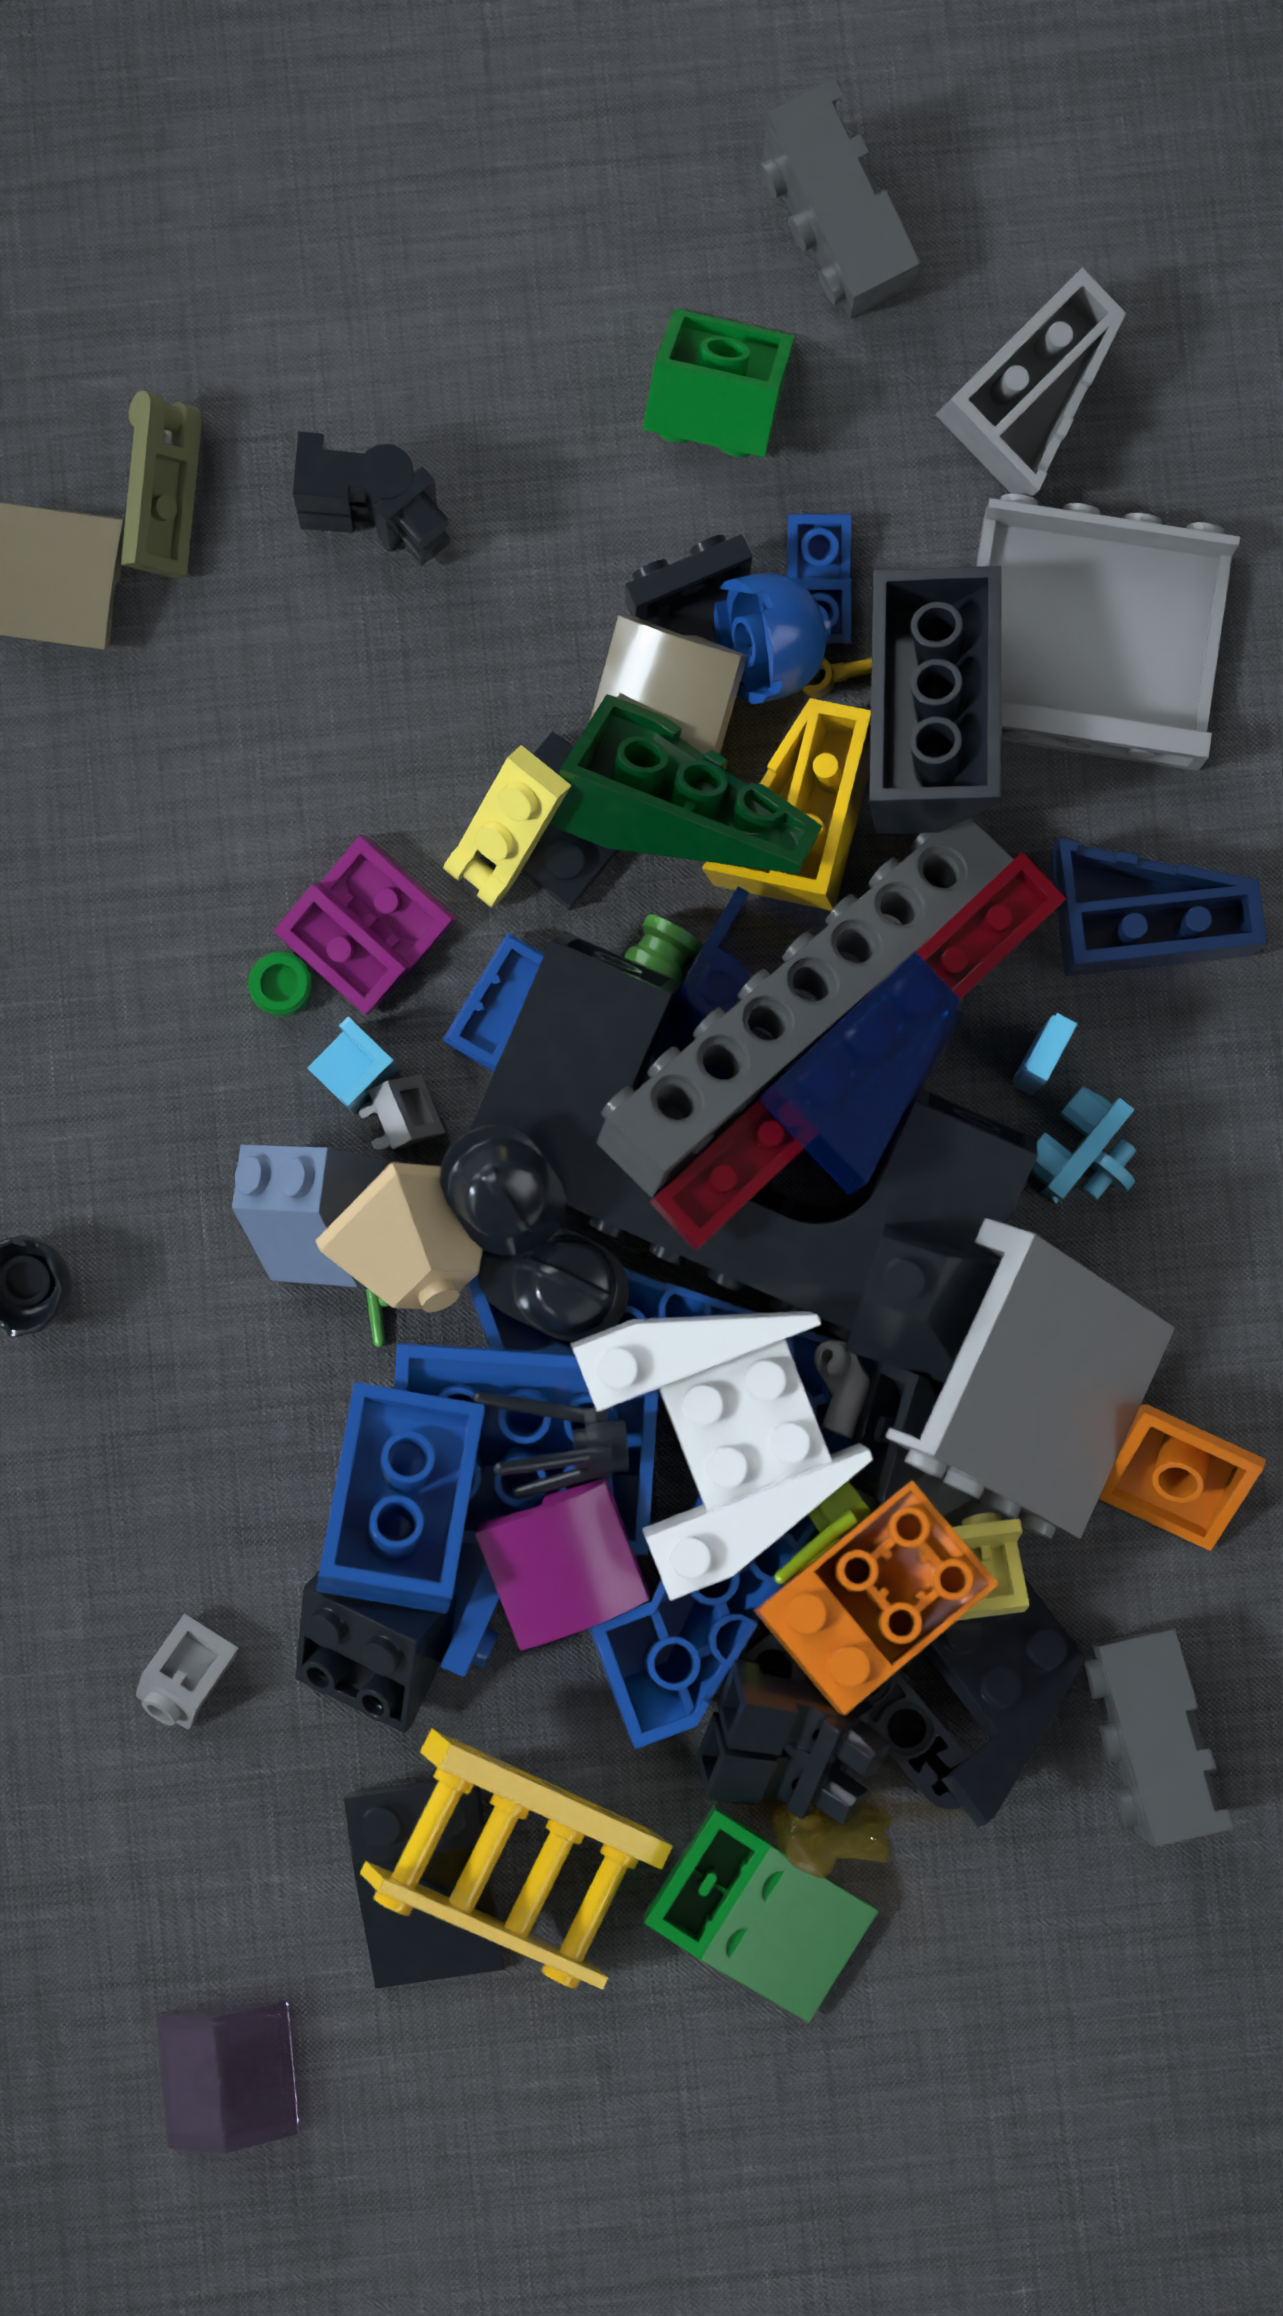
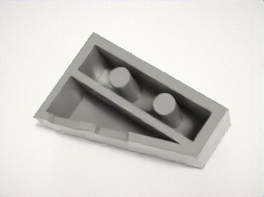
M1082 267L935 415L1011 494H1022L1032 497L1040 490L1061 441L1066 437L1074 421L1073 417L1087 388L1092 384L1126 312Z

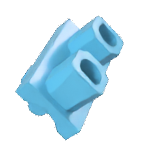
M1082 1086L1060 1112L1059 1116L1082 1133L1085 1138L1072 1153L1046 1132L1037 1141L1038 1156L1031 1172L1046 1185L1040 1193L1055 1205L1066 1196L1089 1166L1095 1173L1082 1189L1090 1197L1098 1200L1110 1184L1119 1190L1128 1192L1134 1185L1135 1179L1124 1166L1137 1150L1123 1139H1121L1109 1155L1102 1152V1150L1133 1113L1134 1109L1121 1098L1111 1104L1102 1096Z

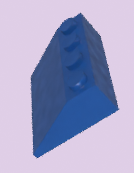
M407 1342L397 1343L394 1389L475 1403L473 1401V1394L477 1391L580 1408L595 1407L575 1354ZM659 1388L607 1408L608 1420L625 1419L629 1471L612 1473V1479H607L634 1553L638 1555H648V1543L642 1528L650 1525ZM484 1406L461 1543L479 1544L475 1535L479 1523L541 1506L545 1495L597 1481L589 1480L546 1493L516 1499L512 1495L514 1487L573 1470L575 1466L508 1475H497L494 1472V1466L499 1462L573 1451L572 1429H583L585 1424Z

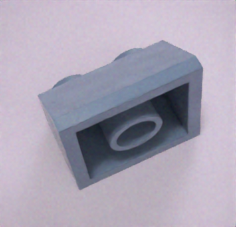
M240 1146L238 1166L235 1172L232 1209L271 1281L367 1289V1287L320 1252L315 1240L383 1172L384 1160L326 1147Z

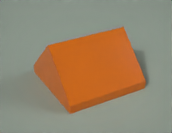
M1148 1404L1140 1405L1099 1500L1211 1551L1263 1471L1266 1459Z

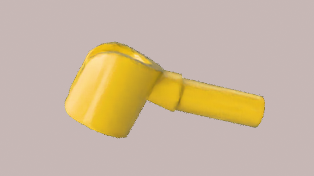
M824 658L820 667L826 672L824 680L817 685L805 686L802 690L813 698L826 696L833 689L835 682L872 674V658L829 664Z

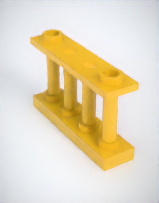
M431 1728L420 1753L438 1767L434 1777L439 1781L394 1872L365 1861L360 1874L377 1890L373 1897L374 1900L405 1916H409L413 1907L543 1963L544 1966L541 1970L543 1974L569 1988L577 1989L582 1980L603 1990L608 1977L590 1960L585 1958V1955L627 1869L635 1870L639 1860L662 1870L673 1845L646 1826ZM476 1785L494 1793L490 1803L495 1807L449 1898L418 1884L462 1793L470 1794L473 1786ZM531 1810L549 1818L545 1828L550 1833L506 1922L474 1908L518 1818L525 1820ZM586 1835L604 1843L600 1853L605 1857L562 1945L558 1946L531 1934L530 1931L573 1844L580 1845Z

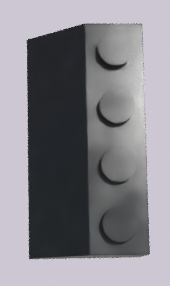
M1001 566L873 570L869 801L875 834L940 833L1001 803Z

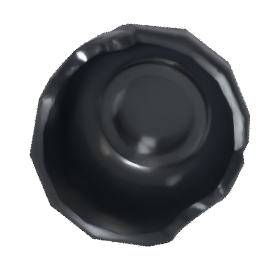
M19 1235L1 1240L0 1327L7 1331L8 1336L12 1337L43 1331L66 1309L72 1291L70 1269L64 1258L55 1248L37 1238Z

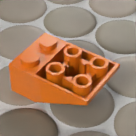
M911 1480L759 1605L754 1612L839 1714L845 1715L999 1584L913 1480Z

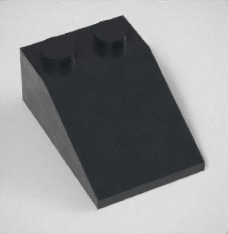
M437 1779L353 1791L344 1798L352 1865L375 1989L505 1969L502 1945L413 1907L409 1916L399 1914L374 1900L373 1897L377 1890L360 1874L365 1861L394 1872L439 1781ZM474 1785L470 1794L462 1793L418 1884L449 1898L485 1827L479 1786ZM491 1873L474 1909L498 1919Z

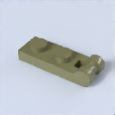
M141 390L133 397L129 407V421L134 427L121 565L169 578L187 576L202 415L197 406L179 401L169 405L165 403L161 395ZM164 430L170 438V444L163 442Z

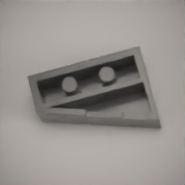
M1161 1627L1090 1644L1094 1659L1084 1662L1085 1672L1092 1697L1094 1699L1103 1697L1109 1723L1100 1725V1734L1108 1762H1119L1124 1787L1115 1789V1796L1124 1827L1134 1826L1136 1835L1154 1847L1234 1829L1228 1809L1220 1811L1218 1809L1210 1772L1215 1771L1216 1766L1211 1749L1203 1748L1195 1715L1198 1705L1176 1630L1169 1627Z

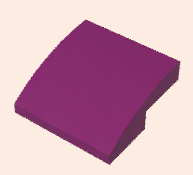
M359 835L321 882L314 883L307 889L273 932L366 1016L404 980L458 918L367 835Z
M607 1478L545 1495L541 1506L479 1523L475 1532L520 1651L588 1629L649 1601V1590Z

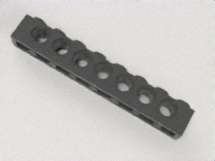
M971 818L940 833H920L910 847L914 852L902 862L892 857L884 863L870 879L868 885L871 889L859 899L853 894H849L841 900L827 916L825 922L828 926L819 934L814 936L810 931H807L798 937L782 956V960L785 963L775 972L770 974L766 969H762L755 974L738 994V998L741 1001L726 1013L719 1007L711 1012L694 1031L693 1036L696 1038L694 1042L682 1052L675 1046L667 1050L648 1071L650 1080L636 1092L630 1086L625 1087L609 1101L601 1113L606 1120L597 1144L651 1198L655 1197L1014 860ZM925 878L938 881L944 888L931 885ZM883 914L897 918L902 925L890 923L883 917ZM843 951L853 954L860 963L847 961L839 952ZM794 989L806 990L812 993L818 1001H807L801 998ZM750 1028H762L768 1031L774 1040L760 1039L751 1032ZM715 1066L721 1068L728 1074L730 1079H716L710 1076L704 1067ZM669 1105L675 1107L684 1115L685 1119L673 1120L667 1118L660 1112L658 1106Z

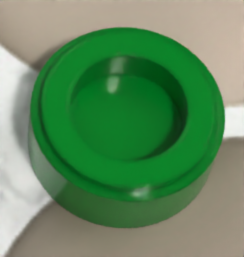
M273 952L261 957L253 965L248 977V989L252 1000L263 1012L274 1017H289L299 1013L309 1003L313 993V979L307 966L297 956L287 952Z

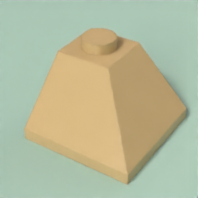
M391 1163L315 1240L320 1252L392 1308L423 1309L425 1312L443 1310L458 1299L459 1292L479 1273L483 1249L470 1238L447 1203L440 1185L441 1167Z

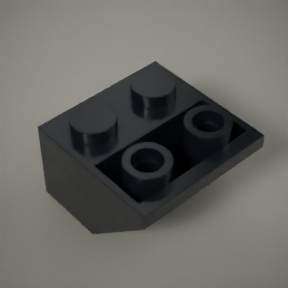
M318 1571L303 1587L295 1679L307 1684L319 1693L327 1694L363 1712L373 1720L381 1721L406 1733L419 1712L451 1642L457 1595H452L447 1614L328 1594L316 1591Z

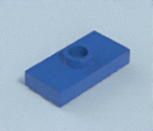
M507 932L442 1039L443 1043L494 1073L544 957V953Z

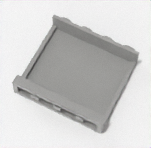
M1005 494L1001 496V500L990 498L983 517L976 567L1001 566L1002 568L1001 741L1199 771L1209 758L1212 733L1207 732L1231 561L1233 554L1239 546L1240 536L1224 534L1222 527L1211 523H1190L1186 528L1162 525L1161 518L1146 513H1130L1125 515L1124 519L1100 515L1098 508L1087 504L1070 503L1064 505L1063 509L1039 506L1037 499L1022 494Z
M985 1218L975 1243L1002 1261L920 1440L889 1428L886 1438L909 1450L905 1459L906 1463L938 1478H942L944 1472L947 1471L943 1480L944 1484L976 1499H980L982 1492H984L980 1504L1012 1519H1016L1019 1514L1018 1519H1020L1023 1528L1048 1539H1052L1056 1529L1081 1539L1175 1327L1036 1234Z

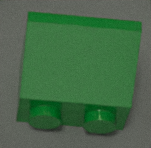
M674 308L654 362L642 430L658 433L663 439L674 443L694 441L718 447L722 452L735 457L755 455L764 458L772 434L795 336Z

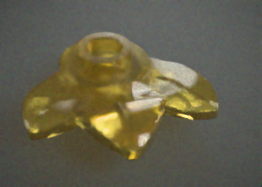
M787 1804L780 1805L773 1813L772 1830L777 1836L778 1845L786 1851V1858L796 1868L817 1878L826 1877L834 1868L837 1858H851L882 1863L889 1862L890 1847L884 1830L891 1826L892 1818L877 1807L865 1804L861 1812L845 1825L840 1824L819 1809H816L804 1819H800L788 1811Z

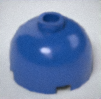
M759 573L725 581L720 589L729 590L727 600L715 603V638L717 644L748 656L741 678L745 686L738 688V695L753 705L783 698L801 691L814 679L820 670L825 656L826 642L830 639L831 625L825 609L817 604L811 593L801 583L778 573Z

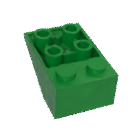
M714 1803L644 1913V1924L706 1964L805 2021L810 2022L879 1910Z

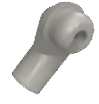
M827 1340L817 1346L813 1355L814 1366L832 1395L821 1428L851 1439L865 1403L870 1380L858 1355L845 1351L847 1343L844 1341Z

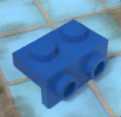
M461 1543L453 1594L457 1595L452 1637L440 1666L462 1677L469 1673L472 1664L484 1669L499 1635L498 1632L489 1629V1625L498 1605H502L480 1545L474 1543Z

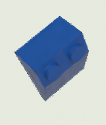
M354 1382L318 1575L317 1592L447 1614L453 1595L485 1405Z

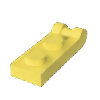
M520 745L507 757L458 847L449 856L443 869L456 880H460L463 877L479 889L477 897L491 908H494L513 886L571 785ZM481 853L497 865L495 869L479 858Z

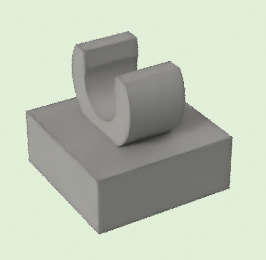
M422 1075L387 1080L368 1090L372 1101L364 1104L359 1110L361 1119L378 1115L384 1128L385 1134L371 1142L374 1149L389 1147L397 1149L426 1143L445 1133Z

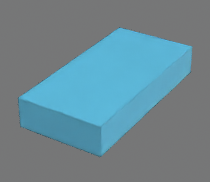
M1059 1013L1055 1016L1052 1015L1033 1040L1012 1080L1014 1082L1013 1086L1033 1096L1047 1082L1077 1023Z

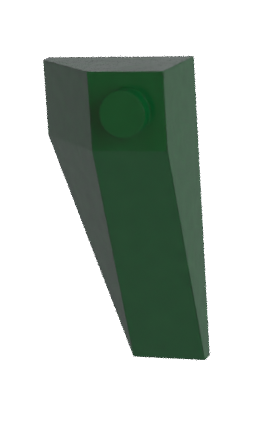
M605 695L560 768L559 776L567 781L571 787L548 825L609 849L785 873H800L820 834L821 824L763 784H745L726 770L727 759L712 749L702 754L680 738L682 728L665 716L612 695Z

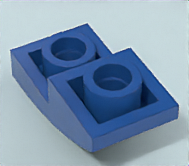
M787 513V577L801 583L811 593L817 604L822 606L827 612L831 625V635L826 643H851V514Z

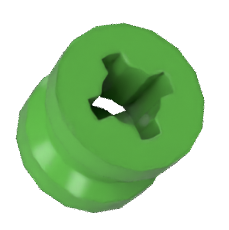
M648 914L642 924L644 935L638 945L629 947L624 957L683 982L684 975L682 969L688 959L697 957L703 944L692 934L659 916Z

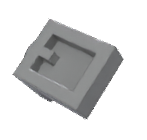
M184 1614L141 1674L136 1696L143 1701V1708L154 1719L166 1725L172 1726L178 1723L182 1727L190 1729L198 1717L201 1706L236 1657L239 1648Z

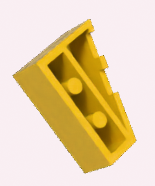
M810 698L768 763V771L759 783L822 825L820 834L800 873L793 874L706 862L702 869L713 886L829 911L835 908L870 771L871 710Z

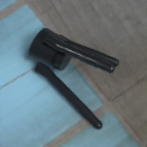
M477 1391L473 1394V1401L477 1404L585 1424L583 1429H572L573 1451L496 1463L494 1472L497 1475L528 1473L575 1466L573 1470L514 1487L512 1495L516 1499L546 1493L589 1480L612 1479V1473L629 1471L625 1419L608 1420L607 1408L597 1412L595 1407L580 1408Z

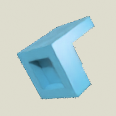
M347 1017L339 1025L343 1032L308 1067V1070L355 1115L371 1099L368 1090L389 1080L399 1069L394 1060L351 1018Z

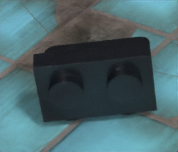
M722 534L709 537L690 549L691 556L670 565H668L667 560L661 559L636 570L632 574L633 581L625 584L626 606L630 615L680 635H697L716 643L714 626L715 603L727 600L729 591L720 589L725 581L751 575L752 554L743 534L728 540ZM742 680L740 681L739 687L745 686Z

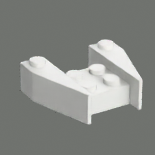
M810 1311L635 1319L571 1343L597 1412L659 1388L699 1491L703 1505L642 1528L670 1601L734 1576L873 1460L870 1451L861 1443L829 1455L785 1341L787 1337L820 1325L818 1316Z

